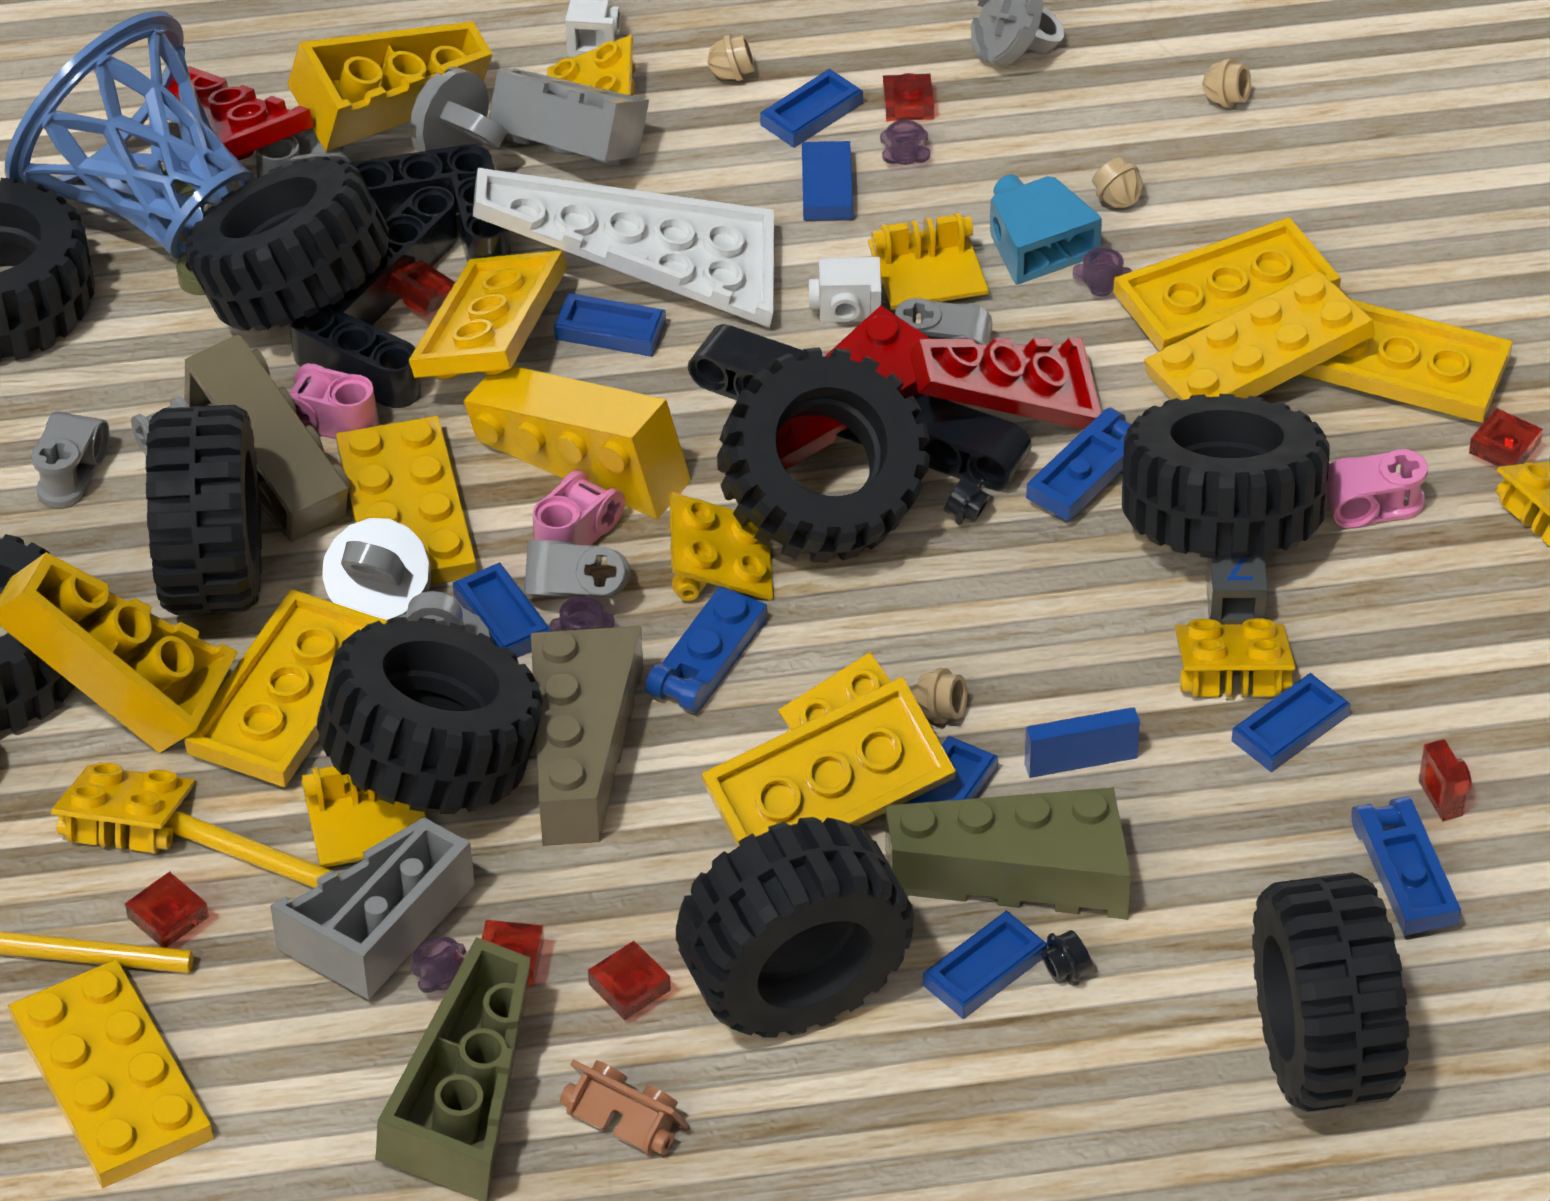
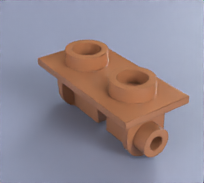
M574 1059L572 1060L570 1065L581 1075V1078L577 1085L573 1083L567 1084L561 1094L560 1104L567 1107L568 1115L606 1132L614 1115L618 1113L622 1117L613 1135L650 1156L656 1152L665 1155L669 1151L674 1140V1133L669 1131L672 1124L684 1130L688 1129L689 1124L675 1110L678 1102L666 1093L649 1085L645 1087L643 1093L624 1085L627 1080L626 1075L601 1061L596 1060L593 1067L590 1068Z

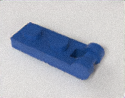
M1111 407L1105 409L1027 483L1026 499L1068 522L1075 517L1123 470L1124 436L1131 425L1125 421V415Z
M719 586L662 664L658 663L651 669L646 680L645 692L661 700L667 696L679 701L681 708L698 713L767 620V604Z
M1409 796L1394 798L1390 800L1388 806L1374 808L1371 803L1352 807L1351 817L1355 834L1359 840L1363 841L1403 935L1458 925L1461 908L1412 799Z

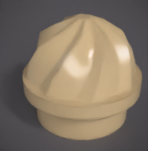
M731 34L724 35L723 39L711 46L707 62L708 67L720 79H736L741 81L744 80V74L755 71L752 53L744 34L734 38Z
M1224 59L1222 62L1211 65L1209 71L1204 74L1203 90L1207 98L1221 104L1225 108L1234 107L1236 103H1245L1249 98L1251 90V75L1246 64H1237L1234 59Z
M1116 157L1108 161L1092 178V183L1097 188L1096 196L1100 201L1106 202L1114 208H1125L1134 205L1141 196L1143 181L1139 174V169L1134 163L1128 164L1123 157Z
M937 668L934 672L921 674L917 683L913 685L912 694L927 719L932 720L934 723L944 724L949 719H959L962 717L967 703V686L962 675L952 674L947 668Z

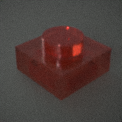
M930 73L883 75L882 90L886 122L934 119V98Z
M419 260L393 271L386 289L403 299L404 304L410 309L426 315L441 307L455 282L423 260Z
M1496 408L1471 437L1469 453L1498 467L1524 464L1540 445L1543 429Z
M1445 739L1424 744L1418 780L1442 822L1463 816L1467 791H1470L1472 786L1467 764L1462 758L1457 759Z
M170 871L125 903L128 919L163 948L169 947L209 918L207 903Z
M486 920L482 939L530 957L528 985L535 986L544 944L543 925Z
M635 941L630 942L588 969L589 985L624 1020L671 991L670 975Z

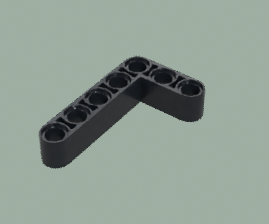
M466 144L350 162L360 172L384 220L417 190L428 186L443 187L454 196L456 222L466 261L468 262L469 259L511 255L509 230L473 217L475 182L478 168L495 170L491 154L484 147Z
M428 186L417 190L385 220L389 229L388 249L385 257L380 258V265L375 272L368 273L365 276L364 283L357 289L349 290L344 294V298L332 305L330 303L319 309L320 312L308 318L303 316L296 319L294 323L289 324L293 358L297 365L301 367V365L307 363L316 364L334 371L362 375L372 382L375 401L386 407L403 408L412 405L418 400L421 395L420 377L414 378L409 363V358L416 348L408 341L373 325L457 242L458 234L454 196L449 190L439 186Z

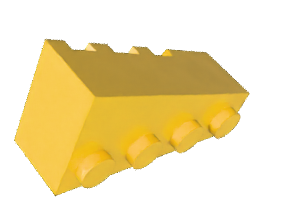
M473 21L299 42L287 85L298 105L310 109L314 123L312 129L325 152L410 122L417 96L424 85L435 74L440 73L444 75L449 71L447 68L456 66L479 75L484 82L493 53Z
M512 366L511 369H507L502 373L487 375L463 400L477 441L563 479L570 472L581 470L589 476L590 482L606 490L615 488L625 495V506L658 520L670 506V493L680 494L691 482L667 399Z
M47 552L13 575L0 595V626L158 753H161L196 731L238 653L237 650L223 643L216 647L198 638V630L182 622L173 625L151 614L152 607L136 598L126 601L109 592L107 583Z

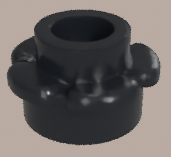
M965 474L949 496L944 511L956 518V524L960 525L965 518L975 522L985 508L990 495L982 491L985 486L983 478L976 481Z
M1069 930L1059 936H1056L1054 933H1050L1047 936L1049 948L1043 950L1041 955L1049 974L1056 982L1067 979L1071 986L1079 985L1080 977L1093 970L1091 958L1082 940L1073 930Z

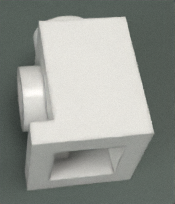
M570 0L565 19L567 57L573 58L596 49L605 42L615 41V35L618 36L620 30L621 11L620 7H613L614 0Z
M880 257L819 258V279H809V309H819L820 323L863 322L881 305Z

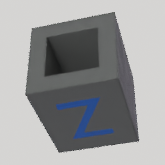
M1258 554L1247 555L1246 559H1231L1230 556H1216V559L1208 558L1206 587L1209 619L1216 620L1221 624H1243L1248 619H1265L1268 592L1265 556L1260 557Z

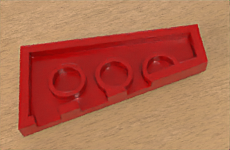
M188 66L191 83L198 95L211 128L237 160L246 159L252 156L256 149L314 127L311 111L308 108L299 105L289 110L286 108L283 99L275 96H270L264 100L256 98L255 90L244 85L228 87L226 79ZM173 78L167 90L180 101L178 84Z
M880 305L834 348L850 350V360L859 363L863 361L865 356L879 362L880 364L875 371L886 379L891 373H894L904 383L899 392L906 399L919 393L909 351L920 339L931 338ZM833 348L828 354H826L824 357H830V355H831V353L833 352L834 348ZM819 415L799 416L786 421L776 436V448L783 467L786 470L836 441V434L847 427L834 419Z
M994 338L989 344L977 345L973 339H920L909 351L919 394L1082 430L1102 413L1083 338H1068L1063 344H1052L1050 338H1033L1028 344H1012L1010 338Z

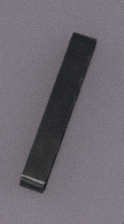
M721 324L717 325L691 357L688 362V371L692 379L700 387L737 401L751 378L762 368L769 370L775 359L788 353L793 355L796 360L803 350L732 325ZM919 393L914 396L921 409L915 422L916 424H926L930 440L923 451L930 455V469L961 479L965 474L976 481L983 478L985 480L984 488L991 490H1002L1009 485L1032 448L1031 439L1026 431L1010 421L946 399ZM849 428L836 434V436L862 444Z

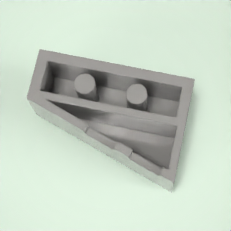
M516 68L499 69L497 71L489 118L507 130L504 140L521 144H531V140L546 144L549 151L568 155H575L577 153L591 157V160L598 163L620 166L621 159L639 156L649 100Z
M425 817L364 851V860L337 875L331 870L317 878V887L290 902L287 897H284L270 905L277 949L370 1000L475 886L470 841Z

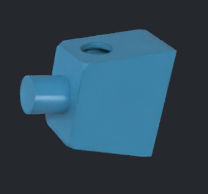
M1009 174L1002 177L995 184L993 189L994 196L990 200V234L1016 285L1100 256L1102 218L1058 179L1047 176L1023 184L1018 176Z

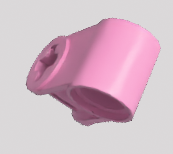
M309 363L301 365L294 376L295 384L289 393L295 403L296 414L305 427L310 425L316 430L318 435L336 439L335 433L380 426L373 385L368 378L362 375L326 369Z
M1397 449L1389 453L1342 458L1330 463L1327 500L1335 523L1344 528H1358L1372 523L1407 520L1416 517L1422 512L1425 505V495L1421 489V484L1427 477L1428 467L1424 457L1415 451ZM1398 464L1401 465L1400 473L1396 472V466ZM1404 495L1409 497L1408 504L1404 505Z
M574 470L563 479L559 486L534 506L533 540L573 542L576 545L591 546L603 534L610 532L618 523L625 507V495L615 488L606 490L590 482L589 476L585 472Z

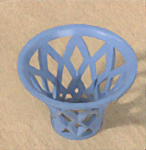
M162 11L146 12L122 21L102 33L68 61L44 87L23 116L11 139L5 159L6 178H15L18 184L24 185L27 181L37 183L45 188L46 193L52 190L63 198L80 201L105 212L126 218L162 245L175 259H180L186 252V244L183 245L179 238L180 233L187 236L191 235V229L194 224L203 219L204 205L207 203L219 204L223 196L230 191H235L231 183L232 181L236 180L241 183V188L245 182L254 178V175L246 167L242 166L211 128L190 80L185 60V47H183L184 35L182 27L172 15ZM148 38L151 80L133 66L111 55L129 44ZM160 56L162 57L163 61H164L165 64H166V67H165L163 73H162V69H161V58H160ZM94 69L108 120L56 110L72 89ZM173 78L178 84L180 101L167 90ZM114 79L145 97V102L132 118H128L121 113ZM148 117L150 127L144 125V122L148 119ZM167 120L178 124L181 139L170 134ZM43 128L56 149L70 164L30 163L34 146ZM68 129L104 134L107 143L91 157H87ZM132 136L151 144V154L130 153L126 142ZM161 163H164L167 175H164ZM138 165H145L146 170L139 169ZM50 174H56V175H61V176H59V177L56 178V177H54V176H52V175H50ZM82 179L88 186L72 185L71 183ZM181 181L192 185L194 194L189 196L176 193L174 189L175 182Z

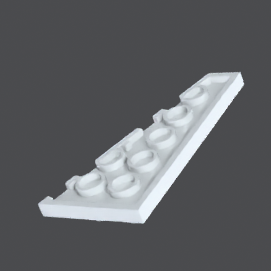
M478 168L475 182L473 217L770 328L773 316L774 210Z

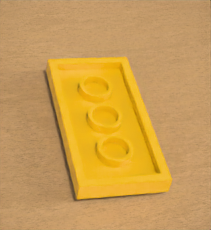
M1287 217L1115 277L1113 293L1157 349L1161 351L1167 346L1177 343L1207 328L1212 323L1221 321L1252 305L1254 302L1264 299L1317 271H1320L1339 289L1341 277L1293 220Z
M563 250L469 259L409 358L414 378L434 376L436 379H449L458 374L473 372L495 375L511 369L568 268Z
M1317 271L1264 299L1254 302L1252 305L1221 321L1214 322L1207 328L1167 346L1143 360L1147 375L1171 400L1175 398L1186 400L1192 395L1205 394L1206 397H1219V394H1234V397L1239 398L1256 397L1374 337L1375 330L1373 319L1320 271Z
M1351 299L1373 319L1375 336L1299 374L1483 423L1510 359L1513 341Z
M438 416L335 433L341 466L350 483L351 490L348 496L355 523L368 518L392 519L409 527L423 542L432 565L430 585L457 581L477 572L476 561Z
M290 589L211 701L196 731L184 739L187 754L286 787L319 739L317 717L336 650L341 647L345 639L358 629L361 630L366 625L376 621L386 624L387 620Z
M902 676L701 773V781L738 847L740 846L738 841L752 833L757 837L768 832V826L785 822L788 825L797 824L799 818L815 817L823 823L828 817L859 826L885 813L886 806L904 804L955 779L956 770Z
M117 959L8 1004L10 1016L102 1188L214 1139L209 1120Z

